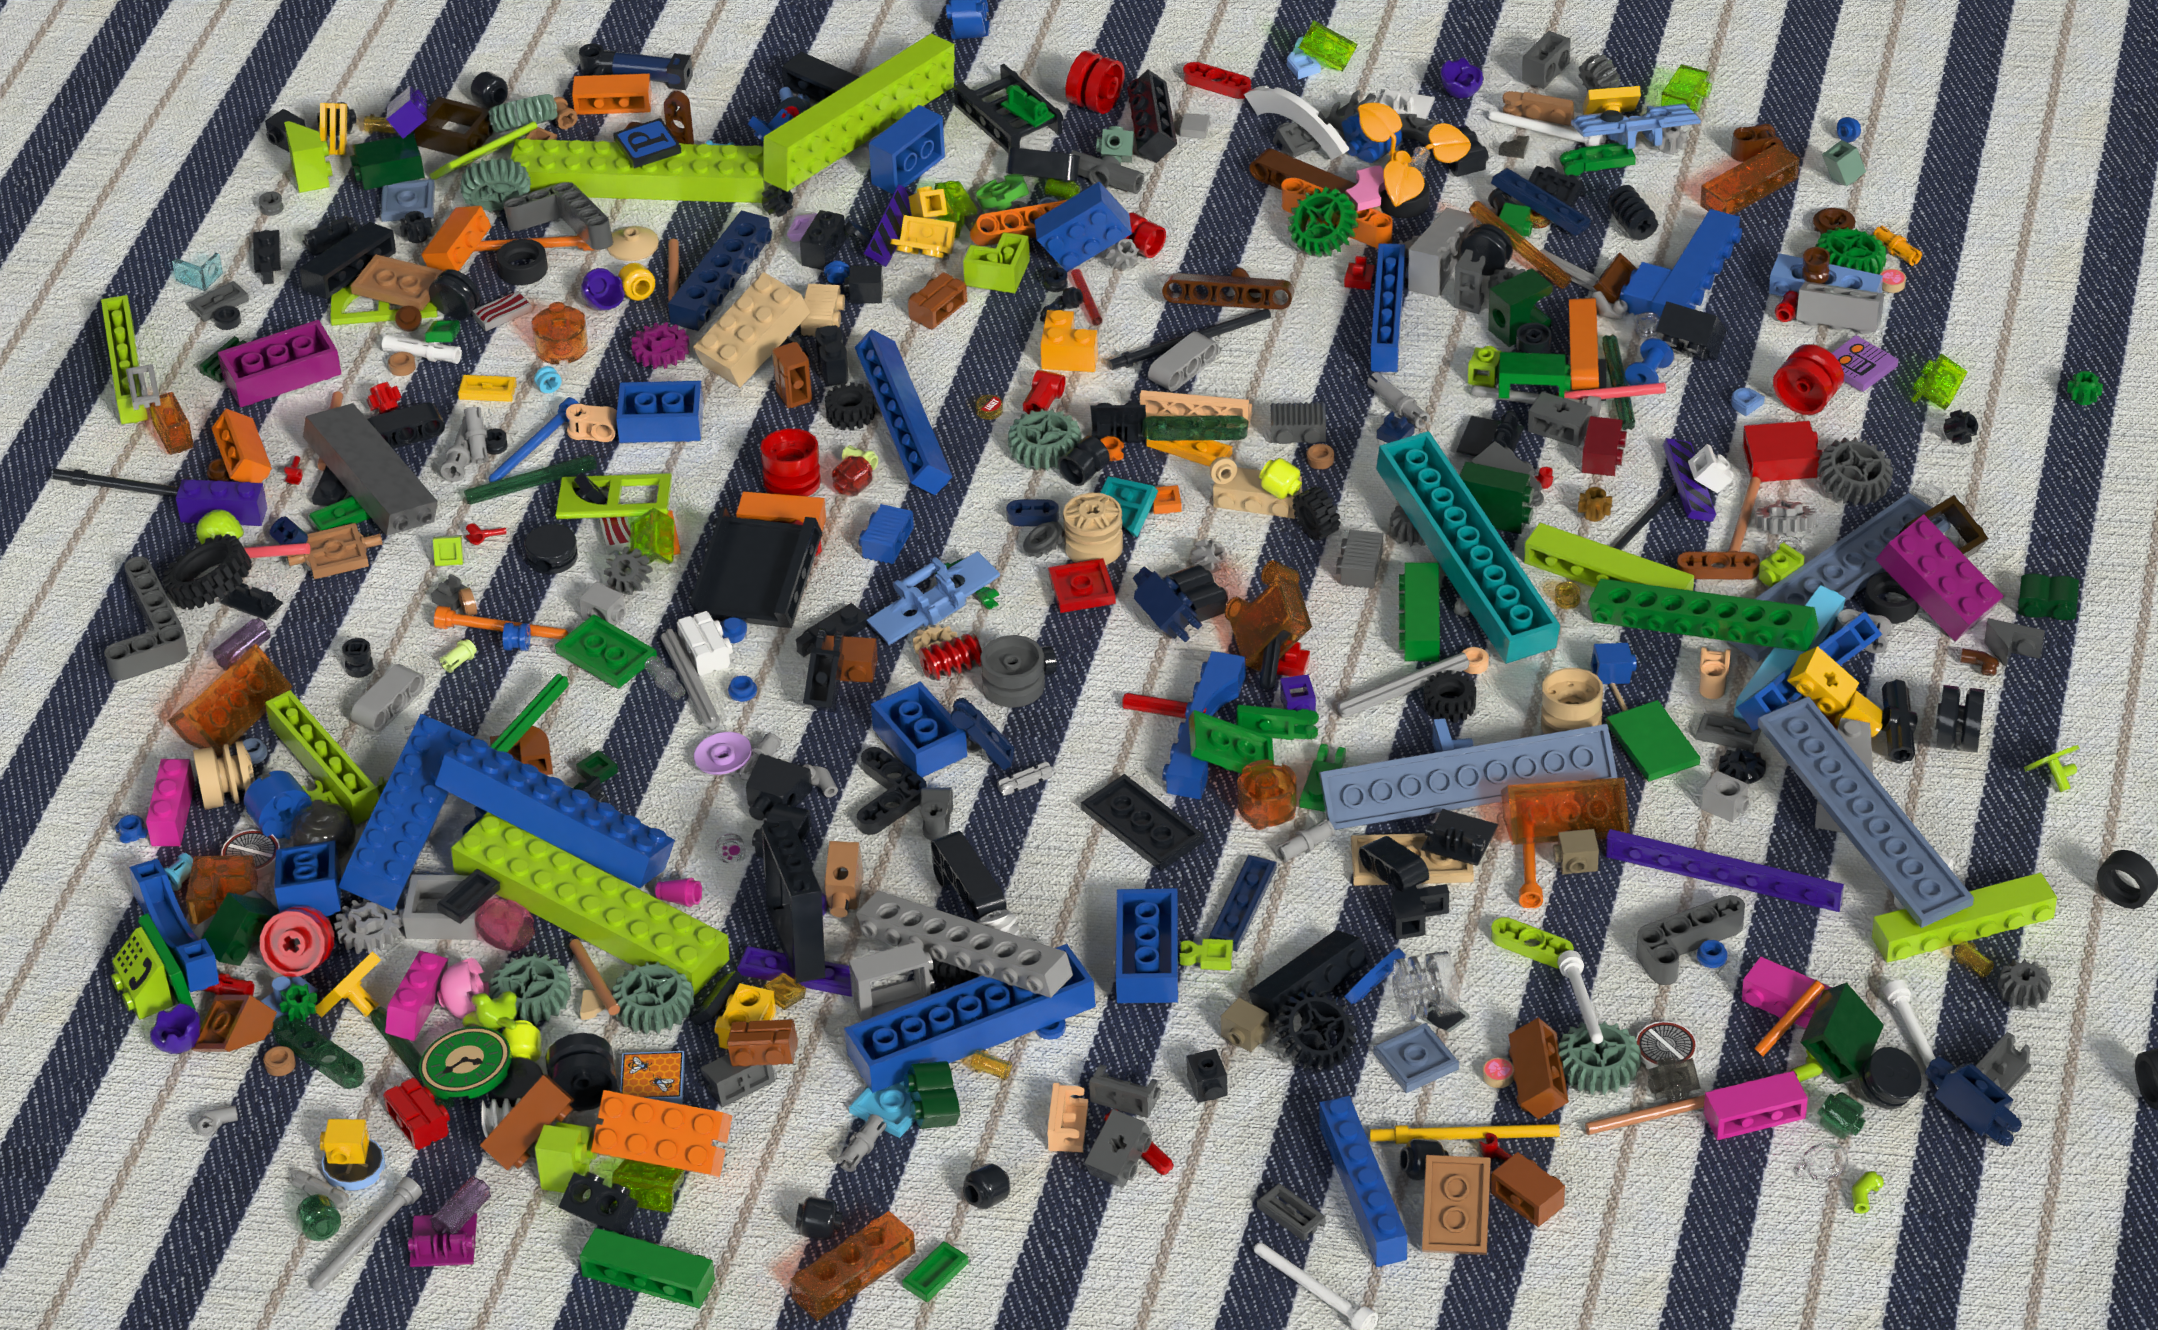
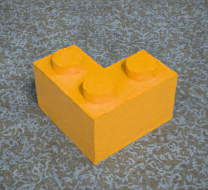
M1047 310L1040 344L1042 369L1095 372L1098 359L1097 330L1075 329L1074 311Z

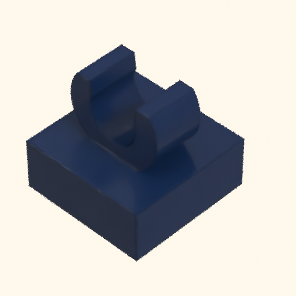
M1391 411L1384 418V423L1377 429V439L1390 443L1410 437L1415 433V425L1409 423L1404 416L1401 419L1395 417L1394 412Z

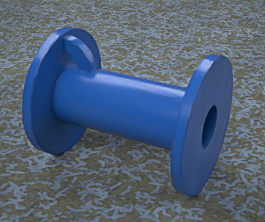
M1649 338L1640 347V353L1643 357L1642 363H1632L1625 371V378L1630 386L1659 383L1656 369L1666 368L1674 360L1673 350L1666 342L1657 338Z

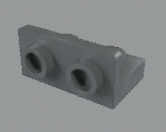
M1319 111L1318 117L1325 122V117ZM1286 122L1280 125L1272 140L1275 145L1281 143L1288 155L1294 158L1321 146L1312 135L1296 122L1291 124Z

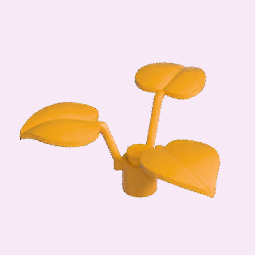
M1365 103L1357 108L1361 129L1369 139L1375 142H1385L1391 138V147L1388 152L1390 159L1383 170V180L1387 194L1395 207L1417 197L1422 192L1425 184L1424 178L1417 168L1409 166L1425 152L1433 149L1435 159L1443 163H1452L1463 158L1470 150L1471 143L1469 139L1459 129L1450 124L1441 123L1433 126L1428 133V139L1431 144L1426 145L1414 156L1410 157L1406 151H1395L1396 135L1394 133L1401 129L1402 122L1394 109L1381 103Z

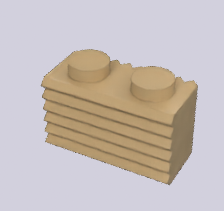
M808 284L804 301L810 314L800 324L801 334L803 336L808 335L810 337L813 335L815 337L817 328L832 325L840 327L841 312L839 310H844L845 295L840 294V285Z

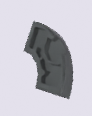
M1398 114L1402 122V139H1415L1425 146L1431 144L1428 139V133L1433 126L1441 123L1434 119L1429 121L1419 118L1417 114Z

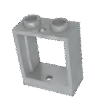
M411 875L409 887H405L403 893L405 908H401L399 911V925L404 926L406 939L478 940L484 904L461 924L443 913H416L419 898L443 899L469 875Z
M919 941L849 961L852 1000L861 1022L930 996L931 991L935 990L932 975L929 973V970L933 969V962L929 952L924 953ZM914 970L915 980L871 992V981Z

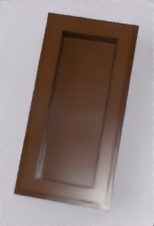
M1619 252L1614 256L1593 288L1601 291L1607 301L1614 304L1620 298L1622 287L1624 285L1628 286L1632 271L1634 269L1637 270V268Z

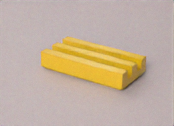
M320 103L321 141L327 142V108H330L329 155H347V104ZM336 109H340L339 150L336 149Z
M463 375L458 391L459 400L512 402L517 386L516 377Z

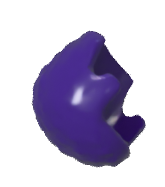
M1464 57L1456 61L1447 60L1441 67L1440 75L1443 87L1454 98L1464 99L1471 97L1483 84L1484 77L1482 71L1478 67L1471 65Z
M596 268L589 271L583 278L580 287L584 301L589 307L598 311L616 308L622 303L625 296L621 278L604 268Z
M179 1003L168 1012L161 1010L158 1012L155 1025L151 1028L150 1041L156 1048L169 1054L187 1052L195 1046L199 1039L200 1017L198 1012L187 1004Z

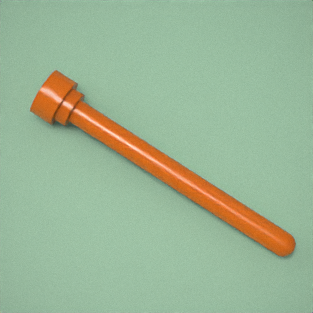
M578 234L577 236L526 238L539 242L544 248L578 246V249H583L584 251H595ZM518 239L481 241L474 252L498 251L504 244Z
M437 606L434 615V627L439 629H448V627L459 625L503 632L506 622L513 623L515 626L522 624L519 622L456 614L450 607ZM530 624L531 636L562 640L569 634L566 629Z
M1525 800L1521 804L1524 884L1519 889V903L1524 908H1538L1543 903V890L1536 883L1533 804Z

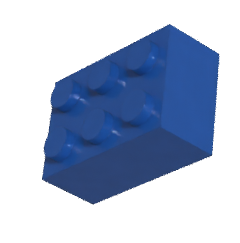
M918 105L869 142L872 184L893 194L898 185L904 188L941 161L945 157L943 116Z
M1100 181L1035 219L1037 241L1066 272L1132 234L1129 213Z
M701 381L620 383L616 416L619 443L701 441L704 410Z
M921 681L871 704L873 730L904 765L922 778L968 757L966 731L955 726V723L951 720L950 713Z
M335 840L276 850L274 890L279 913L296 905L310 906L321 911L325 916L341 911V888L338 887L341 881V868Z

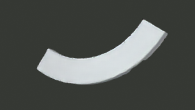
M1268 86L1256 87L1244 94L1257 116L1263 113H1276L1293 120L1314 137L1331 160L1349 150V147L1330 123L1326 125L1318 117L1319 112L1299 96L1278 87L1271 89Z

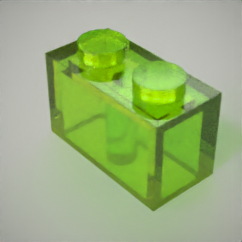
M1681 64L1662 92L1661 106L1686 104L1694 113L1699 112L1704 98H1708L1711 93L1712 83H1709L1710 72Z

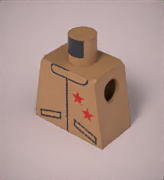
M829 841L825 875L827 905L831 908L830 913L833 916L845 917L848 915L849 909L855 910L859 906L864 877L859 842Z

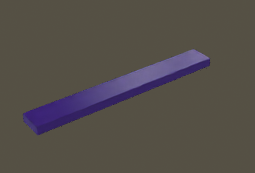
M1612 829L1609 830L1607 835L1606 857L1836 912H1840L1844 890V884Z

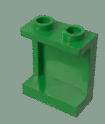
M1500 352L1498 398L1509 399L1510 384L1559 386V397L1564 398L1565 391H1570L1571 364H1565V354Z

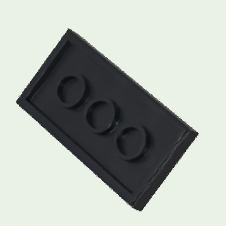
M1123 774L1081 802V810L1160 871L1204 843V834L1126 774Z

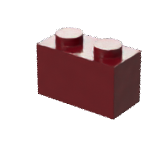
M1590 416L1583 448L1582 473L1615 476L1617 465L1622 466L1624 449H1620V447L1625 448L1627 431H1622V419Z

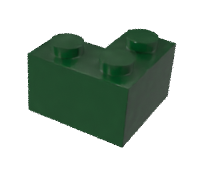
M228 892L201 939H206L215 954V959L219 962L241 966L255 941L260 942V935L265 924L274 915L278 914L279 910L269 900Z

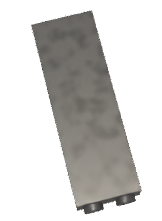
M354 403L306 416L303 438L386 536L435 521L438 501Z

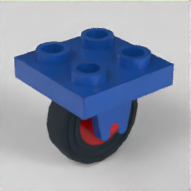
M789 97L778 105L770 123L752 116L748 125L755 130L754 135L764 141L765 135L812 106L809 102L799 97Z

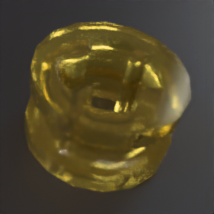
M1573 582L1559 583L1555 588V604L1563 609L1577 607L1580 603V587Z

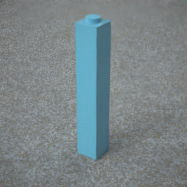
M1822 585L1818 587L1805 605L1815 607L1819 629L1808 651L1820 644L1836 624L1837 616L1843 610L1846 599L1836 591ZM1774 647L1738 696L1733 716L1745 721L1736 707L1795 663L1799 655L1804 653V651Z

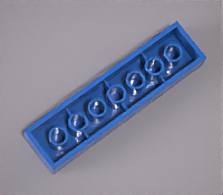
M420 714L346 866L338 886L339 888L394 911L450 793L435 785L444 755L467 740L474 739V736Z
M471 738L446 753L435 783L436 786L638 888H641L665 870L675 839L667 836L664 831L651 828L641 823L637 817L625 815L615 810L611 804L599 802L591 798L585 791L575 790L565 785L559 778L549 777L539 772L538 768L533 765L523 764L513 759V756L507 752L497 751L489 747L481 739Z
M1068 944L1056 947V949L1067 953L1073 975L1052 998L1032 993L1029 990L1012 986L990 977L980 976L844 1028L847 1055L871 1092L874 1093L903 1082L904 1075L908 1073L911 1064L947 1061L949 1064L1095 1008L1094 980Z

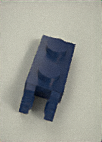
M963 697L956 699L951 713V720L955 723V726L959 729H966L969 738L986 751L988 758L993 763H997L1003 770L1010 767L1015 749L1012 744L979 709L977 710L972 703H969V700Z

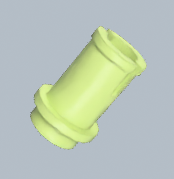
M848 445L843 450V462L859 466L862 471H873L878 465V456L873 451L868 450L865 452L851 445Z
M459 640L457 646L439 660L440 663L445 661L442 667L447 672L452 673L454 669L467 659L472 660L477 650L470 640Z

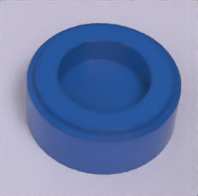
M1065 1019L1035 1031L1043 1039H1057L1066 1030Z

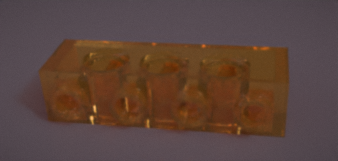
M890 1211L879 1218L873 1219L868 1226L855 1235L847 1237L842 1244L830 1252L824 1253L807 1268L798 1271L790 1279L792 1299L816 1321H819L915 1254L914 1232Z

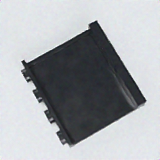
M721 507L719 516L715 518L713 523L711 540L705 546L703 564L697 570L695 588L689 594V603L695 614L707 611L712 619L725 620L734 617L750 624L792 629L823 533L817 519L805 517L803 525L730 517L726 507Z

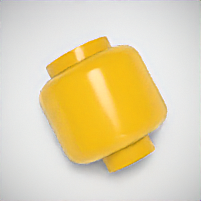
M629 263L619 271L618 276L622 280L623 290L628 298L641 301L653 293L655 278L642 264Z

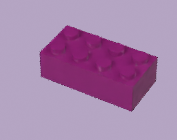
M319 319L218 352L222 377L240 408L341 375L338 351Z
M1922 515L1890 541L1875 559L1955 642L1987 616L2004 597L1925 515Z

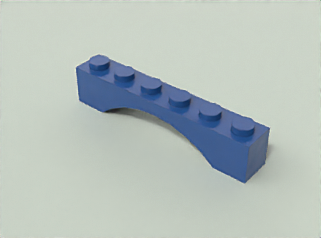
M1863 612L1817 646L1841 666L1882 634L1868 614ZM1795 663L1736 707L1753 731L1759 728V717L1790 705L1803 695L1787 681Z
M1211 651L1208 662H1203L1200 674L1201 681L1196 682L1194 685L1193 702H1188L1185 713L1186 721L1185 723L1181 722L1178 729V743L1172 744L1170 764L1166 763L1163 769L1162 780L1166 781L1167 794L1201 800L1209 779L1208 762L1191 756L1189 717L1193 710L1203 713L1205 708L1207 710L1204 714L1213 716L1226 703L1239 697L1246 677L1244 656Z
M158 858L130 866L133 895L144 914L148 913L182 971L189 992L204 990L219 984L215 954L206 939L198 938L188 925L176 900L167 873Z

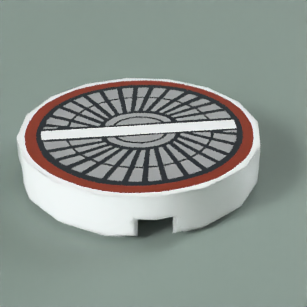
M260 830L242 831L230 837L223 845L221 855L224 868L235 877V874L242 875L244 879L262 877L275 869L276 850L280 849V845L273 834L267 837Z
M1670 1021L1654 1022L1645 1026L1636 1037L1637 1045H1639L1641 1050L1640 1059L1646 1065V1068L1652 1072L1676 1074L1683 1071L1684 1067L1688 1065L1690 1067L1695 1061L1697 1055L1696 1037L1688 1028L1681 1024Z

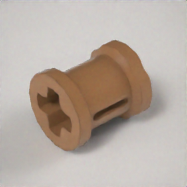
M555 97L554 101H556L558 116L555 118L557 125L561 129L573 127L578 120L577 112L568 107V103L563 97Z

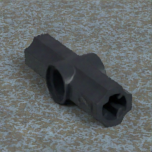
M1896 679L1886 682L1882 687L1884 709L1881 730L1886 732L1888 755L1891 757V761L1901 764L1911 761L1915 756L1913 733L1917 727L1918 717L1916 712L1911 711L1909 688L1906 686L1905 681Z

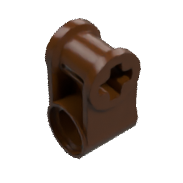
M1770 124L1740 127L1734 130L1731 157L1740 162L1772 158L1782 151L1783 142L1775 136V129Z

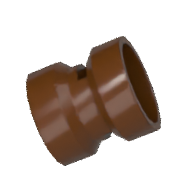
M1812 247L1804 252L1802 276L1806 282L1822 284L1828 280L1830 254L1826 249Z

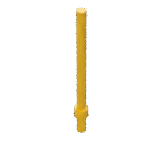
M1559 1124L1408 1128V1125H1395V1128L1370 1129V1142L1395 1141V1144H1407L1412 1139H1486L1485 1135L1487 1133H1493L1497 1138L1559 1137L1560 1129Z

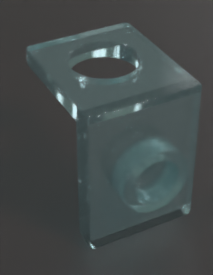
M219 253L211 256L201 267L177 258L172 261L176 281L202 291L207 290L223 274ZM213 264H215V271L213 275L209 277V269Z

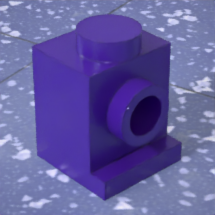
M1309 674L1280 678V699L1284 709L1296 710V712L1301 709H1308L1316 712V697ZM1303 687V692L1290 693L1289 689Z

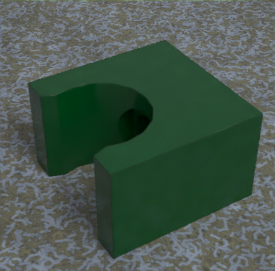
M1531 268L1490 288L1488 330L1508 347L1516 344L1517 330L1520 326L1527 323H1540L1548 328L1551 327V318L1538 309L1535 304L1553 292V285Z

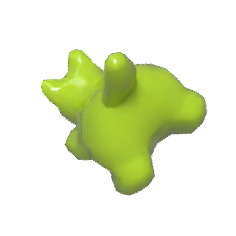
M505 991L494 999H491L486 993H478L472 996V1004L475 1005L476 1010L463 1018L462 1024L464 1027H486L496 1031L503 1027L511 1030L516 1029L517 1026L514 1018L517 1014V996L515 993Z

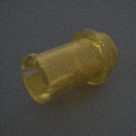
M374 114L365 116L364 131H368L369 134H373V132L396 133V130L385 117H375Z
M1963 941L1955 949L1954 955L1957 957V962L1960 964L1965 963L1981 978L1986 977L1992 971L1994 962L1976 950L1974 943Z
M985 1049L982 1051L976 1050L970 1064L976 1073L985 1072L1004 1081L1007 1080L1012 1069L1011 1061L989 1055Z

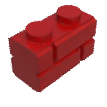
M413 1077L401 1083V1086H395L384 1092L383 1097L387 1113L415 1149L420 1150L430 1145L432 1141L436 1142L448 1135L447 1122L450 1121V1117L443 1104L437 1106L434 1095L431 1094L426 1086L422 1087L416 1078Z

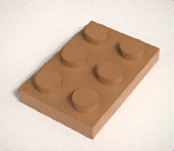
M375 254L351 284V291L355 295L400 306H414L422 311L431 300L429 286L443 271Z
M1426 1155L1422 1252L1487 1255L1491 1158Z

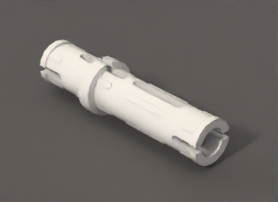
M385 334L382 339L383 351L408 352L413 356L424 357L432 362L440 360L458 364L462 356L460 347L443 345L440 342H425Z

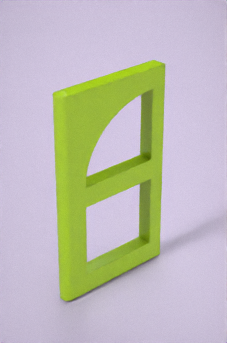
M533 121L448 162L429 175L434 180L443 177L515 142L516 139H520L537 129V124Z
M352 283L331 296V325L395 321V315L399 310H390V303L379 301L378 311L344 313L347 306L359 297V295L352 294ZM431 300L420 311L422 318L438 317V309Z
M672 474L587 476L598 487H609L607 505L594 504L581 499L573 490V488H580L574 481L576 477H562L555 514L557 519L667 516L669 512ZM659 485L657 503L620 504L622 486Z

